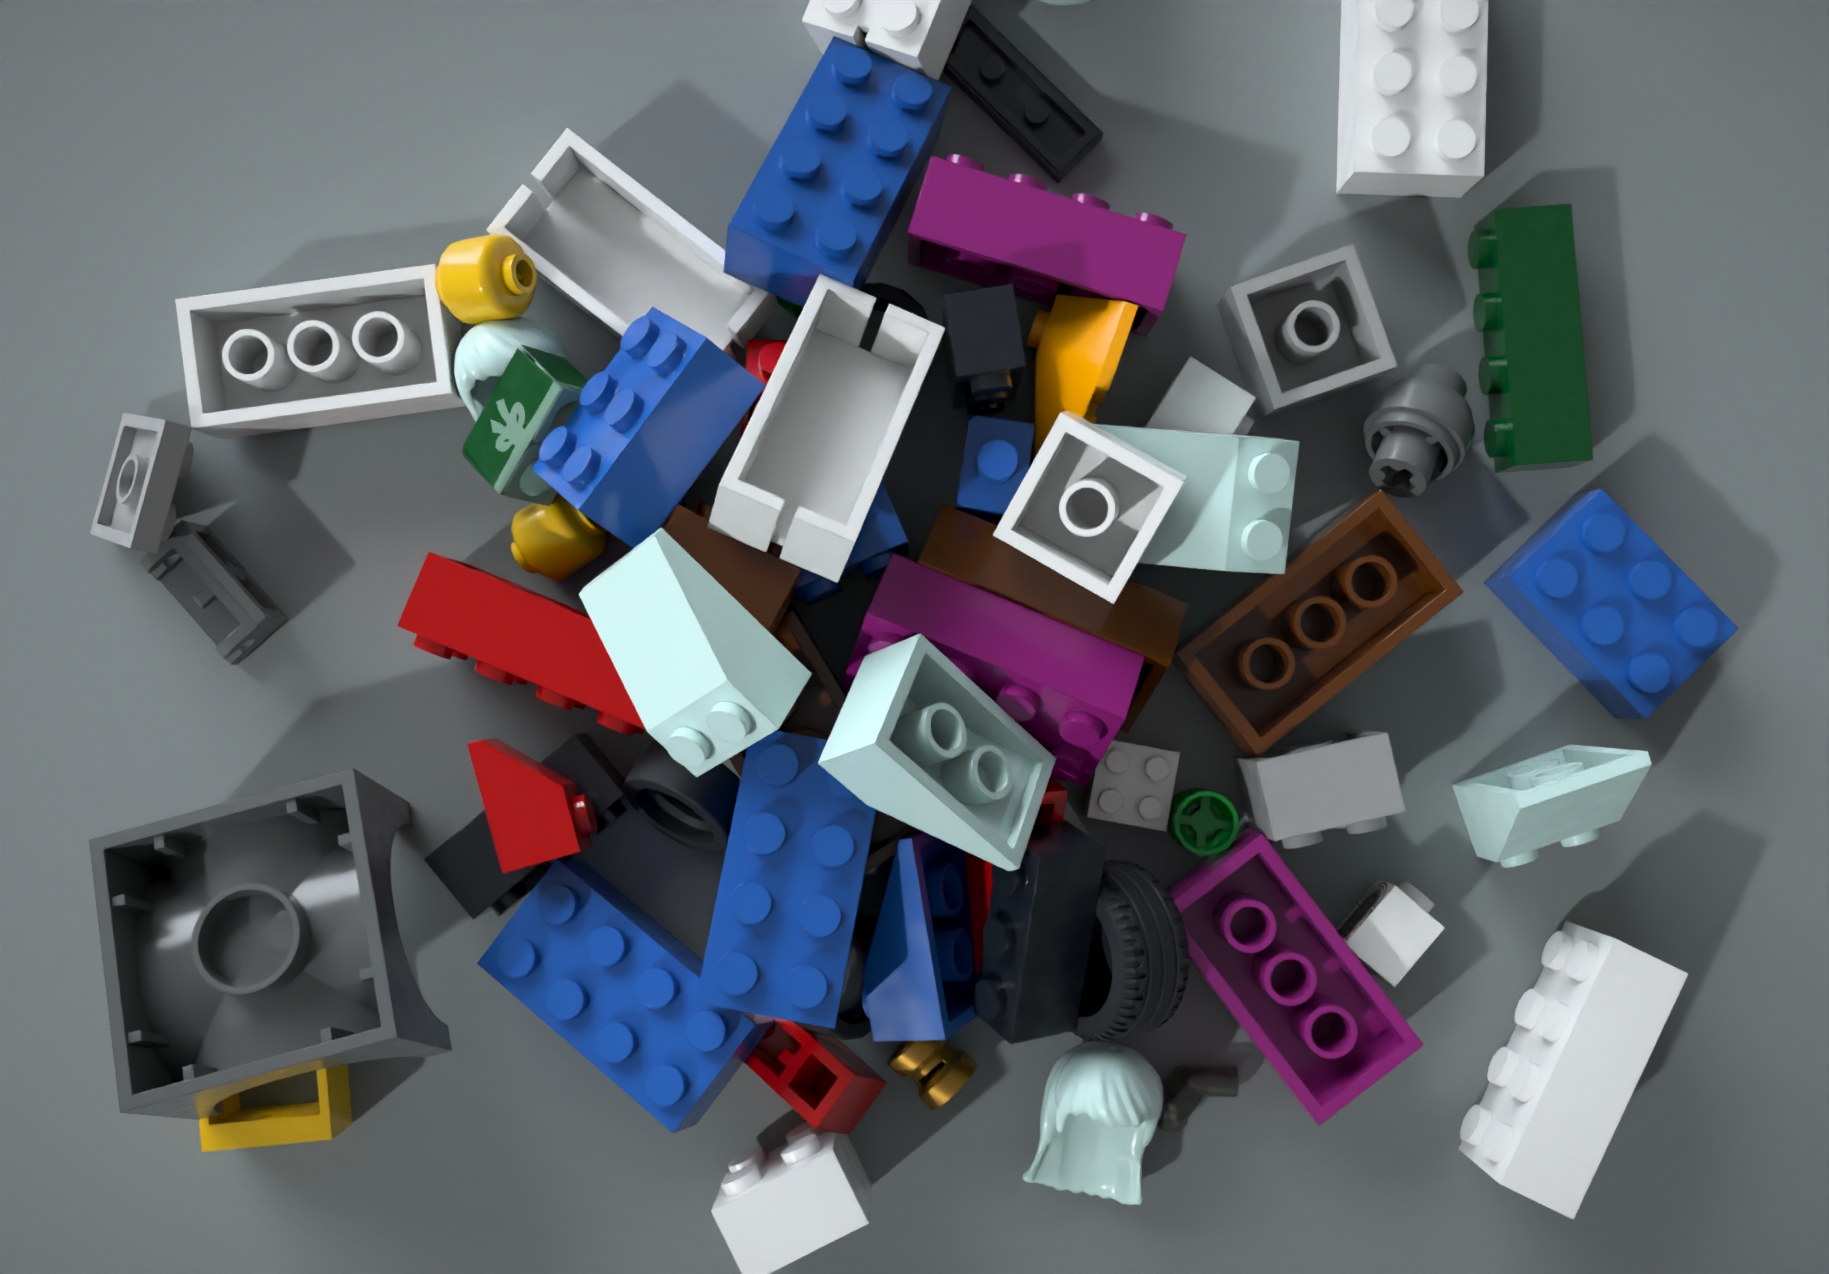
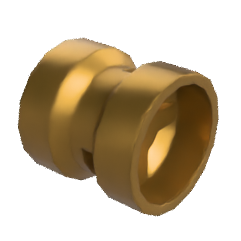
M946 1040L903 1041L887 1061V1064L900 1078H910L918 1086V1097L931 1110H936L951 1099L970 1079L977 1068V1063L964 1050H954Z

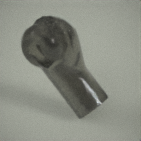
M1183 1064L1175 1067L1162 1083L1163 1106L1157 1126L1166 1132H1178L1187 1125L1188 1118L1204 1097H1237L1239 1080L1236 1065Z

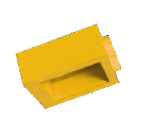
M348 1064L316 1070L319 1101L240 1109L239 1093L222 1100L224 1113L199 1120L201 1151L332 1140L353 1124Z

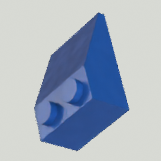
M918 830L901 838L898 843L863 973L864 989L862 1003L864 1012L870 1019L874 1042L946 1040L977 1017L973 1012L975 1004L974 988L978 982L979 974L975 971L966 856L964 850L922 830Z

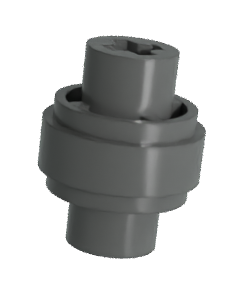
M1439 364L1421 365L1412 372L1410 378L1395 382L1382 390L1376 397L1364 423L1363 435L1367 452L1373 460L1369 468V476L1373 483L1384 492L1402 498L1417 497L1426 490L1429 482L1446 477L1462 464L1474 436L1475 424L1471 409L1464 399L1467 393L1466 382L1453 369Z

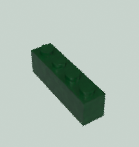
M1571 203L1494 209L1474 225V231L1471 232L1468 241V259L1471 268L1478 269L1480 291L1474 300L1473 319L1477 331L1483 332L1485 356L1481 358L1479 363L1478 378L1482 393L1489 397L1490 420H1487L1484 427L1485 451L1488 457L1494 458L1495 473L1570 468L1593 460Z

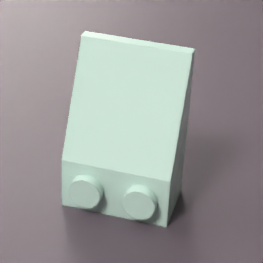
M1094 424L1187 476L1186 481L1138 563L1231 572L1285 574L1300 441L1261 436Z
M659 528L602 572L579 593L647 732L668 751L676 762L684 765L696 777L778 730L812 675L801 662L663 528Z
M920 633L864 656L818 764L866 805L1000 868L1013 871L1020 867L1056 758Z
M1570 744L1452 784L1476 856L1500 862L1502 867L1508 868L1538 859L1540 857L1538 848L1558 841L1561 842L1563 847H1572L1598 839L1601 836L1600 827L1621 820L1649 771L1652 762L1648 751Z

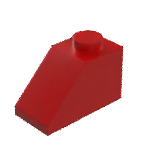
M497 738L481 739L467 743L502 874L581 852L593 846L590 834L597 832L594 808L587 794L579 796L575 782Z

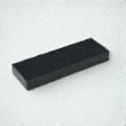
M970 4L943 72L1058 184L1101 141L1104 133Z

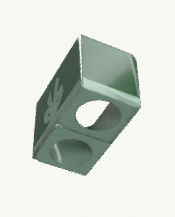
M521 344L550 376L517 348L467 437L462 453L463 457L500 495L550 506L557 491L531 468L539 459V450L545 438L554 429L563 426L580 404V394L588 380L565 358Z

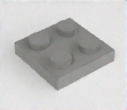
M123 413L92 523L91 535L131 549L157 555L160 542H164L169 538L175 524L176 508L171 502L177 480L184 478L191 466L193 444L188 440L192 427L168 420Z

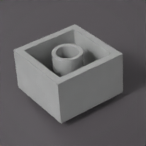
M1354 244L1231 286L1217 303L1248 392L1256 397L1253 406L1259 421L1373 382L1398 366Z
M1354 729L1270 748L1260 756L1243 754L1232 757L1248 827L1262 833L1265 838L1270 839V843L1282 842L1284 849L1300 848L1323 841L1321 831L1331 828H1347L1348 834L1380 830L1388 826L1386 816L1406 812L1388 732Z

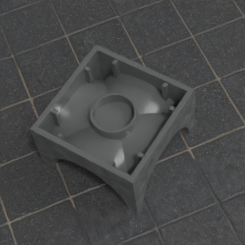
M351 768L89 839L120 1113L200 1120L224 1113L222 1100L279 1079L362 1061L414 1056L427 1058L452 1051L448 1025L439 1020L429 1008L413 977L403 948L394 909L391 886V850L396 832L413 827L410 803L356 769Z

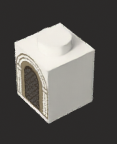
M1378 878L1338 925L1336 930L1364 966L1383 981L1396 987L1445 927L1428 914L1435 904L1412 884L1404 880L1397 887Z

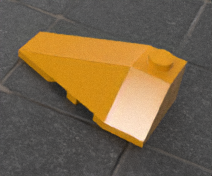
M1057 294L1050 313L1038 309L1026 343L1027 346L1038 349L1032 364L1031 422L1035 424L1031 450V465L1061 412L1071 411L1093 424L1096 423L1097 416H1095L1098 404L1101 405L1106 391H1109L1138 308L1137 305L1126 301Z

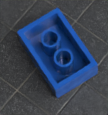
M651 307L645 316L636 319L627 328L621 339V349L604 371L595 374L586 383L580 394V404L563 426L557 427L545 438L539 450V459L531 468L576 509L632 548H635L662 526L765 387L762 382L707 337L654 307Z
M1602 488L1572 496L1484 582L1501 602L1615 718L1647 719L1739 629Z

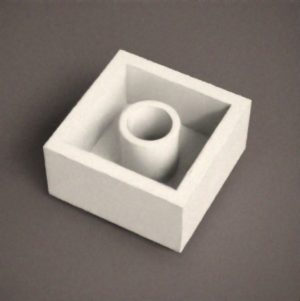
M1112 740L1090 777L1083 814L1089 818L1166 832L1180 752Z

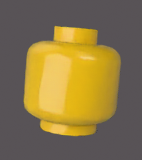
M496 233L463 239L450 244L441 255L439 266L435 273V288L443 305L463 323L474 325L488 320L514 319L525 314L533 301L537 284L535 265L531 258L524 254L521 245L510 236Z
M557 492L550 506L531 502L513 516L511 530L514 542L511 543V551L518 564L528 573L535 574L538 572L547 579L562 581L602 554L606 542L605 532L608 530L580 512Z

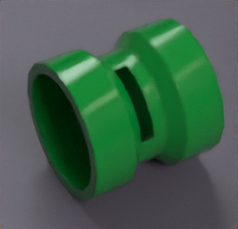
M1199 787L1183 790L1172 799L1167 830L1171 838L1180 846L1202 856L1216 855L1226 850L1235 840L1239 829L1238 814L1233 804L1223 795Z

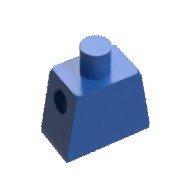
M969 414L955 509L976 515L982 520L998 526L1029 470L1035 430L1034 423L988 415ZM977 513L992 514L998 517L983 516Z

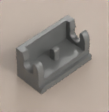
M181 520L173 527L169 538L164 542H160L157 555L147 553L139 563L148 574L150 573L166 587L217 645L215 650L231 665H238L289 620L205 525Z

